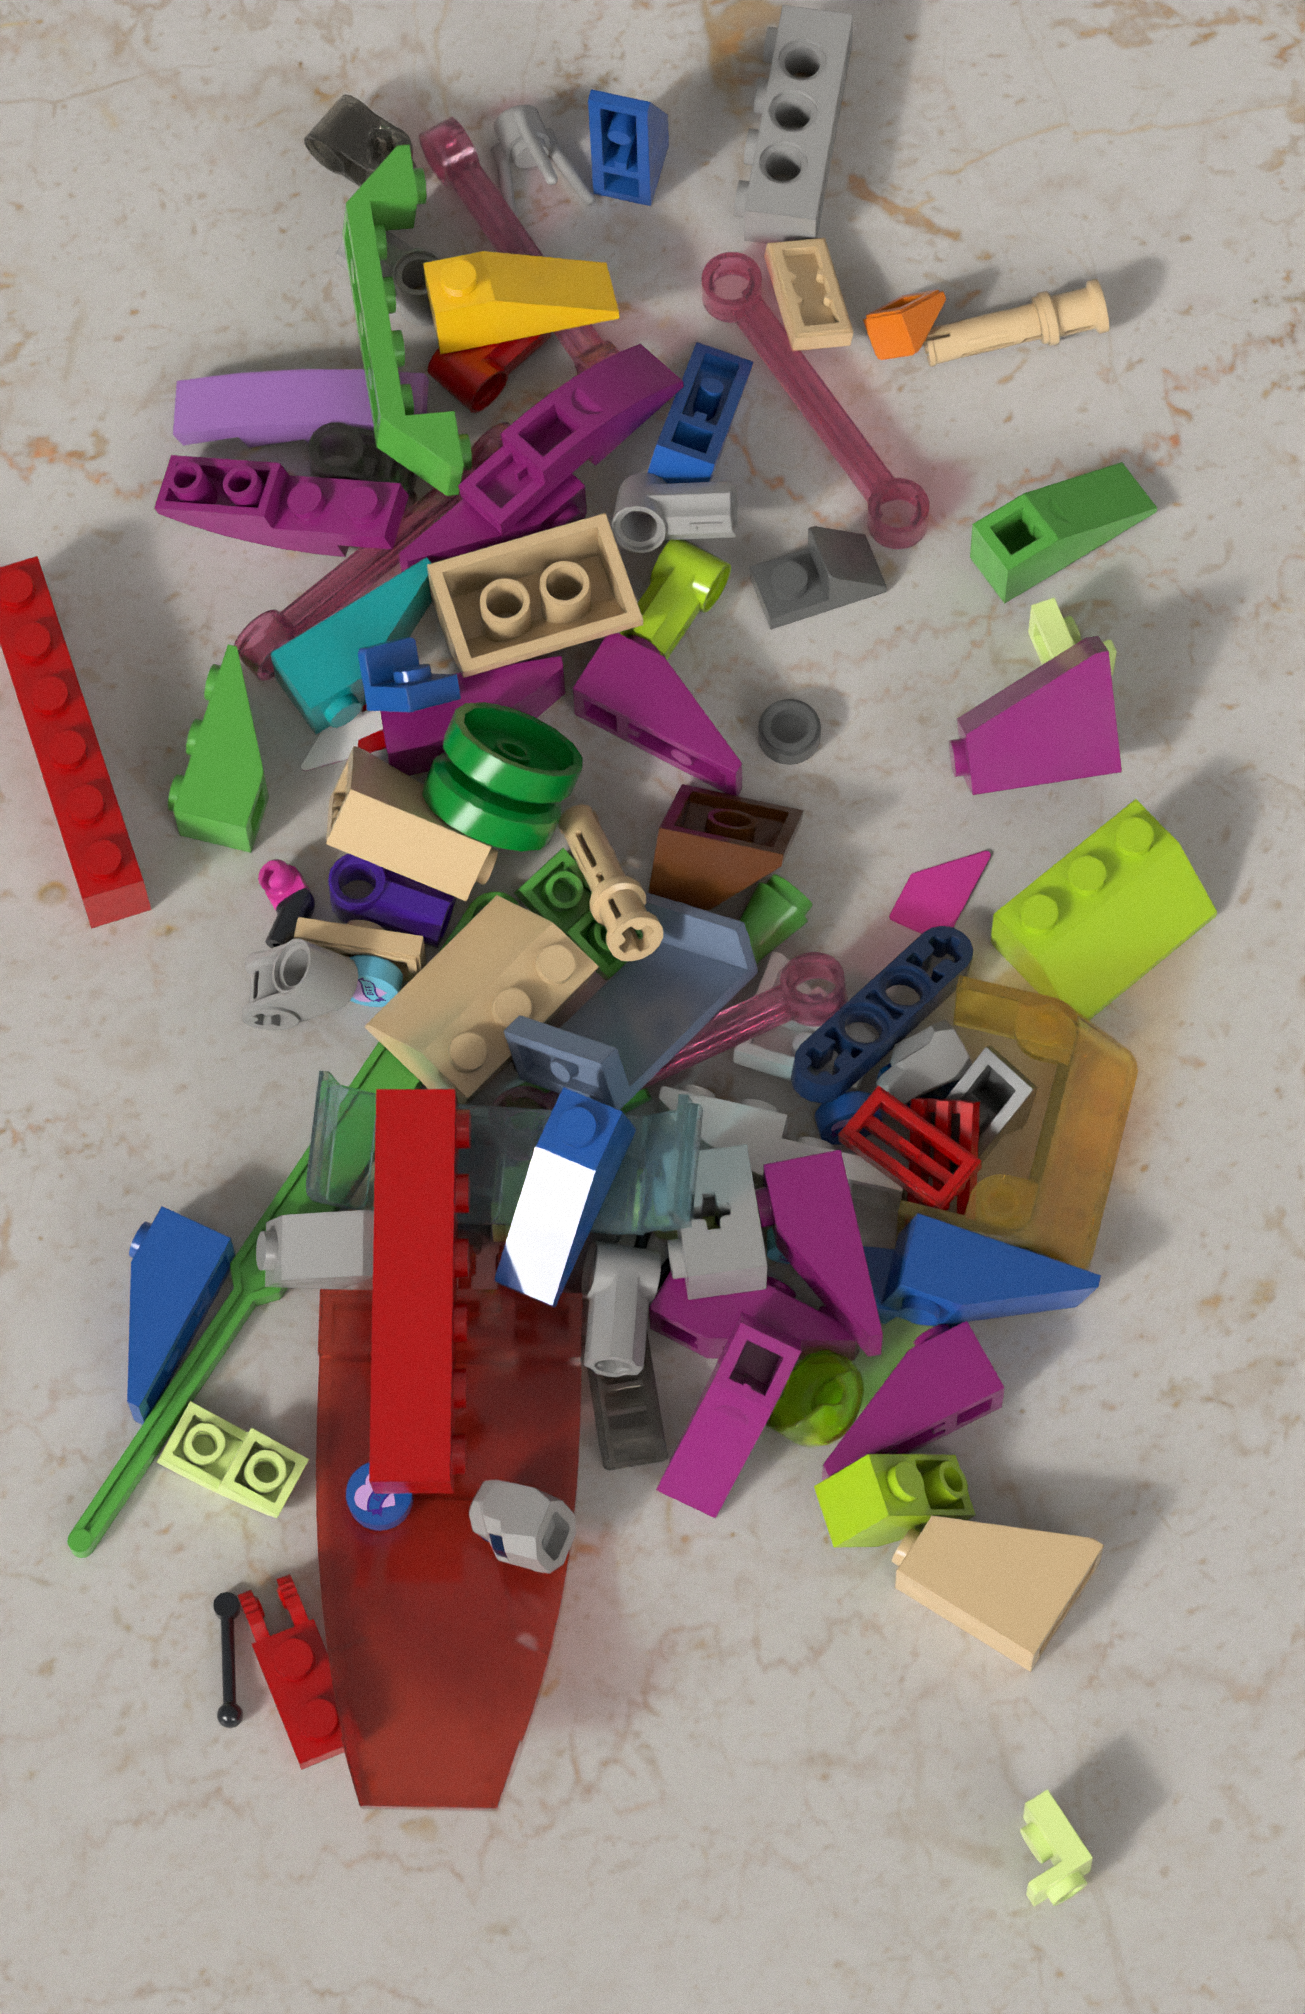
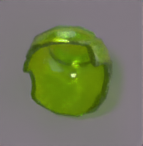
M830 1349L808 1354L793 1368L765 1426L794 1443L807 1448L836 1443L856 1421L862 1405L864 1382L856 1364L847 1357Z

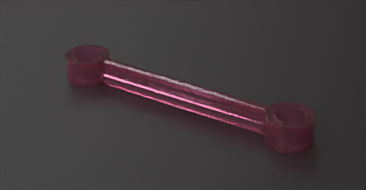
M449 117L419 134L422 151L432 171L444 186L453 187L497 252L544 257L481 167L478 155L469 136L454 117ZM592 324L553 332L573 360L577 375L619 352L616 346L609 340L603 342Z
M725 252L713 257L705 265L701 277L702 302L706 311L717 320L737 324L868 503L867 526L873 539L880 545L895 550L906 549L916 545L922 540L928 529L929 499L924 489L912 480L894 478L801 351L791 350L786 330L762 299V274L757 263L749 256L738 252ZM736 275L748 280L749 284L742 291V298L729 300L721 298L714 293L716 289L714 282L724 276ZM901 500L914 505L917 510L909 519V526L892 527L880 520L883 516L880 506L889 501Z
M502 422L493 426L476 441L471 448L472 469L470 471H463L461 482L503 446L500 433L511 425L509 422ZM433 488L403 513L393 550L360 547L281 612L272 609L253 619L242 630L234 643V646H237L239 658L243 664L259 680L265 681L275 677L270 653L346 607L399 564V553L463 499L460 491L459 495L446 496L436 488Z
M808 952L794 957L783 968L780 985L717 1013L640 1090L791 1020L805 1026H821L848 1002L842 966L834 957L821 952ZM810 979H825L836 985L833 991L825 997L821 993L808 995L796 989L798 985ZM517 1086L504 1091L494 1100L490 1108L489 1119L496 1145L502 1154L516 1161L532 1160L535 1147L560 1093L554 1091L544 1093L535 1087ZM524 1112L538 1113L546 1118L544 1123L534 1132H531L530 1128L516 1130L506 1125L510 1118Z

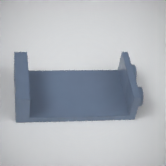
M646 893L645 908L647 912L652 913L658 918L663 927V939L660 946L643 959L632 962L628 961L560 1028L519 1015L504 1030L519 1079L557 1093H561L562 1088L565 1087L620 1110L759 972L744 922L695 908L682 902Z

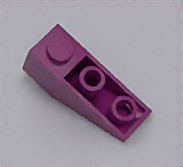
M670 1271L649 1307L651 1330L705 1358L719 1359L741 1312L800 1339L802 1351L798 1360L854 1361L859 1353V1345L826 1306H820L816 1310L795 1299L796 1293L788 1285L767 1276L766 1289L688 1300L685 1278L673 1279Z
M741 1312L659 1481L656 1491L716 1519L802 1351L800 1339Z

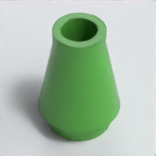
M773 874L766 884L758 882L739 920L744 922L746 931L749 934L756 964L808 922L805 915L813 906L811 901L801 891L776 874Z

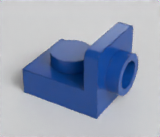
M402 637L360 648L358 651L367 711L414 712L461 699L457 674L431 673L430 664H419L416 641L412 637Z

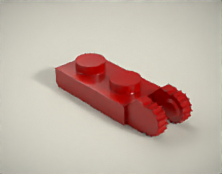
M288 1574L276 1579L281 1603L284 1609L288 1610L294 1624L289 1629L270 1636L264 1622L265 1614L259 1598L253 1595L252 1590L237 1596L256 1641L252 1643L253 1650L300 1768L303 1770L364 1745L316 1623L314 1619L308 1620L293 1579Z

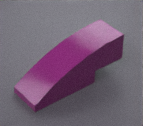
M557 656L509 664L463 678L461 673H455L458 678L461 699L414 712L380 711L389 765L408 776L429 772L434 758L445 752L443 748L444 735L455 710L465 703H492L513 708L535 718L539 717L566 694L562 657Z

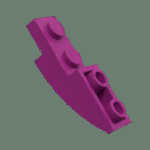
M642 344L622 350L596 363L548 394L500 433L503 446L458 485L461 497L504 535L585 461L589 460L595 466L678 393L684 387L683 381Z
M171 455L154 509L159 515L223 536L280 549L346 557L349 546L393 550L409 495L400 483L293 476L287 473L281 463Z

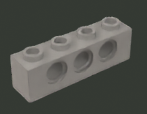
M782 5L778 28L769 26L767 28L763 62L771 63L769 78L758 77L754 113L762 114L759 130L749 128L747 133L744 164L752 165L750 181L739 180L734 207V216L744 217V241L767 244L818 238L852 50L853 14ZM808 73L812 76L807 78H797L793 76V74ZM790 123H796L802 125L803 127L799 129H787L783 126ZM782 174L794 177L788 181L773 179L774 176Z

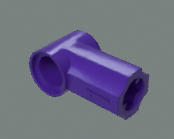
M346 854L338 859L329 873L328 883L332 910L342 922L347 924L351 920L370 921L387 931L423 936L424 944L436 948L444 939L457 897L351 854ZM356 880L366 881L374 887L370 895L361 899L347 897L342 893V889L348 883Z

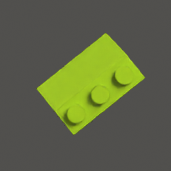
M1135 799L993 914L990 943L1076 1032L1213 920L1217 915V910L1180 843Z

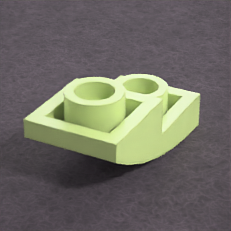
M190 1401L157 1463L224 1497L266 1515L278 1518L309 1459L253 1428L246 1432Z

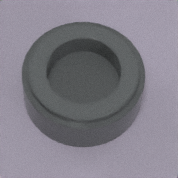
M795 699L780 700L771 704L762 713L758 725V739L762 751L771 760L785 765L799 764L812 757L819 747L821 738L820 719L815 710L805 702Z

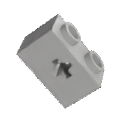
M747 1144L670 1154L669 1178L658 1179V1190L663 1218L675 1217L678 1239L667 1241L672 1278H685L688 1300L766 1289L767 1260ZM714 1216L717 1226H720V1229L708 1230L707 1223L702 1217Z

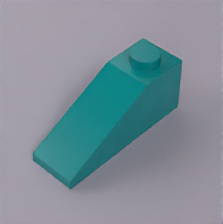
M427 557L270 653L276 681L315 735L330 726L338 728L346 725L360 713L362 706L366 704L358 658L359 649L402 637H410L432 603L427 565L432 563Z

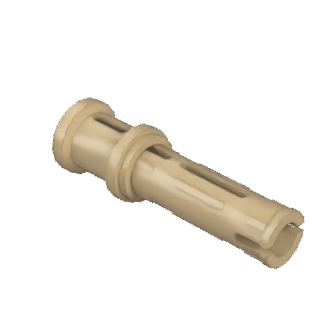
M1092 279L1087 281L1085 288L1052 296L1048 291L1038 292L1037 296L1032 297V303L932 327L923 343L925 354H928V364L930 367L951 360L1039 339L1042 344L1048 343L1049 346L1059 344L1060 337L1096 329L1099 334L1109 332V318L1103 291L1098 279Z
M583 804L570 807L561 815L558 828L564 834L578 867L591 889L590 911L596 922L605 926L608 931L606 934V944L614 957L621 961L632 962L649 956L660 946L663 939V927L655 915L647 912L645 908L646 893L637 880L625 875L616 857V853L598 821V815L595 810L593 811L589 805ZM634 929L641 930L643 934L642 939L638 938Z

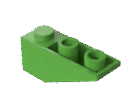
M1123 462L1023 493L973 523L970 558L1005 604L1156 513L1157 506Z
M228 644L222 664H213L209 670L204 691V698L209 703L203 720L195 719L190 727L186 754L191 757L185 775L176 774L173 779L168 797V810L174 812L180 836L251 853L269 800V794L237 646Z

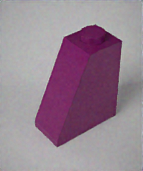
M1099 636L1084 638L958 717L959 739L949 740V752L954 777L964 776L972 795L1122 772L1108 649Z

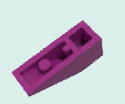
M571 474L504 535L462 499L399 553L401 573L426 557L431 563H435L585 519L587 514L585 485L574 474Z
M619 633L607 635L573 687L574 714L726 794L738 796L742 790V762L666 658L660 655L659 650L652 643L642 637L630 635L627 638Z
M841 1149L763 1164V1187L755 1189L761 1228L772 1226L777 1249L868 1357L881 1355L883 1332Z
M967 1321L951 1329L947 1324L937 1325L923 1332L914 1340L913 1344L915 1347L907 1351L823 1463L822 1481L868 1454H910L1002 1408L1005 1387Z

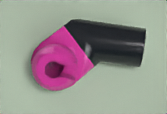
M274 859L265 863L258 875L260 886L265 890V894L277 912V917L265 941L270 948L283 945L294 939L298 917L310 919L315 908V899L302 874L295 866L288 865L280 859Z

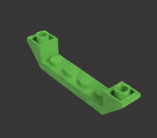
M397 145L346 202L342 231L376 445L381 451L444 495H459L458 485L461 483L462 473L472 469V451L468 433L458 434L455 411L414 414L411 385L400 384L398 367L405 366L404 340L401 330H391L389 314L396 313L395 286L392 276H382L380 261L387 260L385 231L413 229L417 205L426 204L427 191L423 168H413L410 145Z

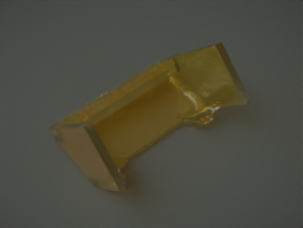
M959 975L956 987L953 1025L1015 1039L1018 1047L1028 1057L1057 1065L1029 1180L1006 1174H996L984 1178L972 1190L965 1215L901 1200L897 1215L896 1241L898 1234L919 1213L1089 1271L1136 1085L1138 1067L1135 1057L1123 1044L1058 998Z

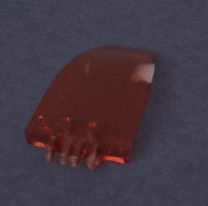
M469 1245V1278H458L457 1303H468L469 1309L468 1343H456V1368H467L468 1405L467 1409H455V1434H466L467 1472L466 1475H454V1493H413V1505L407 1518L398 1526L388 1530H372L359 1524L352 1516L346 1500V1487L350 1477L359 1467L370 1462L373 1290L320 1289L316 1433V1519L320 1587L329 1665L342 1733L341 1741L361 1809L499 1811L535 1715L560 1620L572 1545L564 1564L550 1574L498 1561L489 1541L474 1533L469 1516V1507L485 1480H501L537 1488L562 1500L576 1515L581 1442L583 1294L562 1293L554 1308L498 1283L497 1289H473L474 1276L477 1272V1255L474 1252V1245ZM499 1245V1252L496 1254L495 1274L505 1245Z

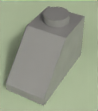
M374 1210L281 1215L266 1222V1231L259 1233L256 1247L258 1269L265 1270V1287L341 1290L372 1278Z

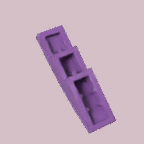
M297 369L234 373L179 380L176 384L173 435L183 446L239 437L248 448L304 439L314 450L376 441L365 372L362 369ZM398 372L400 384L411 385L414 414L427 413L429 378L424 373Z

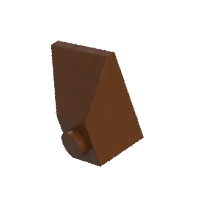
M682 784L659 827L648 893L709 911L782 866L802 822L804 810Z

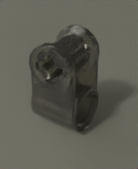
M347 94L342 95L304 137V144L307 150L321 165L335 174L344 176L359 187L397 145H410L411 157L413 159L412 142L402 129L397 128L375 114L359 99ZM412 160L413 168H417L416 163Z
M331 422L322 425L313 432L309 440L310 477L400 483L409 495L404 513L414 511L418 500L417 494L414 492L418 476L377 448L373 430L354 427L341 422ZM335 455L344 456L349 459L346 464L340 466H332L324 462L327 458Z

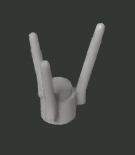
M531 105L511 107L497 117L494 122V130L499 142L490 149L498 170L505 233L510 254H520L519 229L510 166L513 162L522 169L538 166L546 182L549 185H555L558 177L548 158L549 154L586 205H592L595 201V197L585 184V181L559 146L553 130L545 128L538 110Z

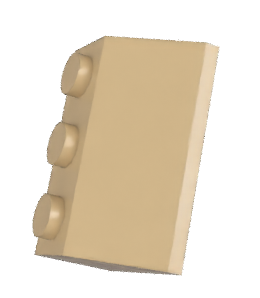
M606 513L427 565L431 599L448 650L463 678L643 625V618Z
M496 895L366 1024L365 1028L428 1089H456L459 1109H464L513 1060L504 1030L519 1015L549 1024L586 987L599 966L552 921Z

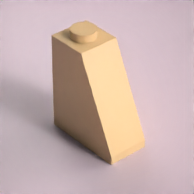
M353 746L329 799L326 844L467 901L475 882L485 885L497 860L498 850L492 848V845L465 835L437 816L429 808L422 796V783L371 753Z
M931 1516L921 1533L914 1528L907 1532L896 1549L891 1562L899 1566L896 1570V1589L1031 1672L1099 1566L1104 1545L1089 1537Z

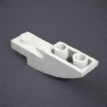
M680 1085L678 1089L661 1086L659 1094L660 1121L691 1152L747 1144L754 1189L763 1187V1164L835 1151L833 1145L814 1137H800L797 1139V1142L788 1140L787 1114L779 1113L775 1106L757 1099H743L740 1103L715 1098L711 1091L695 1085ZM841 1152L852 1201L901 1213L906 1190L860 1156Z

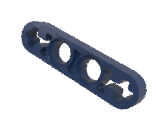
M947 926L932 927L923 932L799 1046L795 1052L790 1079L794 1090L801 1097L816 1103L833 1102L848 1091L888 1054L895 1044L901 1042L964 983L968 977L974 949L970 939L963 932ZM946 954L954 957V961L946 958L933 968L931 977L926 973L930 968L933 955L938 958L944 957ZM896 985L908 986L914 989L919 995L920 1000L912 1005H900L893 1002L887 996L886 990ZM852 1023H867L878 1031L880 1037L873 1042H857L846 1033L845 1028ZM835 1050L838 1056L834 1061L832 1074L822 1071L816 1076L810 1072L811 1066L819 1070L831 1061Z

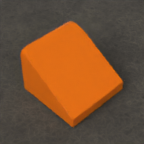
M937 289L902 295L866 315L863 322L878 359L885 360L912 356L920 350L946 301L944 291Z

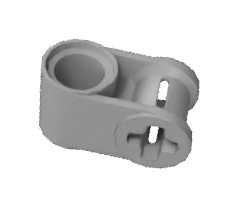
M301 938L292 939L283 945L269 950L253 952L245 960V970L251 974L249 1004L243 1007L242 1020L245 1024L258 1029L285 1030L293 1028L299 1022L331 1011H338L346 1006L356 990L358 968L354 960Z

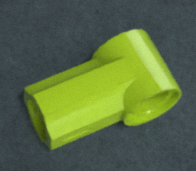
M670 539L653 567L650 577L651 584L637 603L643 618V625L621 631L620 634L627 638L630 635H636L646 639L659 650L660 655L668 660L700 611L703 613L708 612L719 599L728 582L732 568L731 564L685 539Z

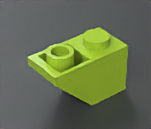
M868 1454L814 1486L834 1548L880 1547L900 1541L911 1528L921 1533L931 1516L969 1520L976 1516L968 1493L967 1480L960 1469L956 1455Z

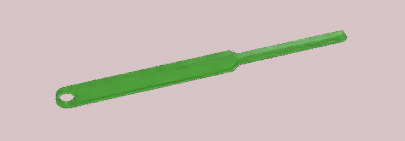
M487 892L478 896L470 904L439 952L496 895L520 906L513 897L503 892ZM380 1042L377 1043L230 1263L233 1290L69 1534L67 1542L74 1556L85 1558L92 1554L176 1428L189 1402L194 1401L255 1307L280 1300L288 1289L265 1287V1270H259L257 1266V1240L259 1233L266 1231V1222L281 1215L340 1211L375 1158L376 1089H420L423 1083Z

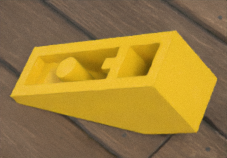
M481 251L423 263L429 307L440 354L620 319L606 262Z

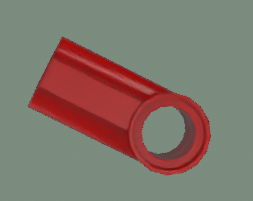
M551 332L446 354H440L438 348L430 359L427 372L471 413H478L493 403L503 391L508 381V375L549 340Z

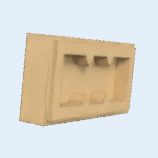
M815 238L767 243L764 258L791 350L802 351L850 346L854 332L826 239Z
M298 917L294 939L301 938L347 957L372 955L384 958L401 970L403 981H410L426 966L427 960L423 936L383 930L381 926L365 920H351L347 924Z

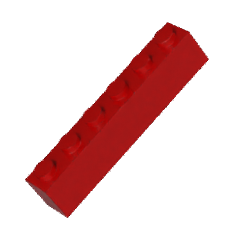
M38 556L0 567V646L91 929L150 911L152 909L144 880Z
M376 1089L369 1482L374 1494L454 1493V1475H466L467 1436L466 1434H455V1409H467L468 1372L467 1368H456V1343H468L469 1337L468 1303H457V1278H469L470 1268L469 1238H458V1213H470V1174L458 1173L459 1149L471 1148L470 1109H459L456 1089Z

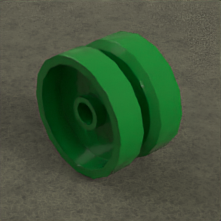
M486 702L465 703L455 710L444 735L443 748L445 752L434 758L423 784L422 796L429 808L444 822L473 839L497 848L520 852L540 850L549 844L561 818L560 802L571 795L581 773L583 765L582 755L576 746L557 729L534 716L507 706Z

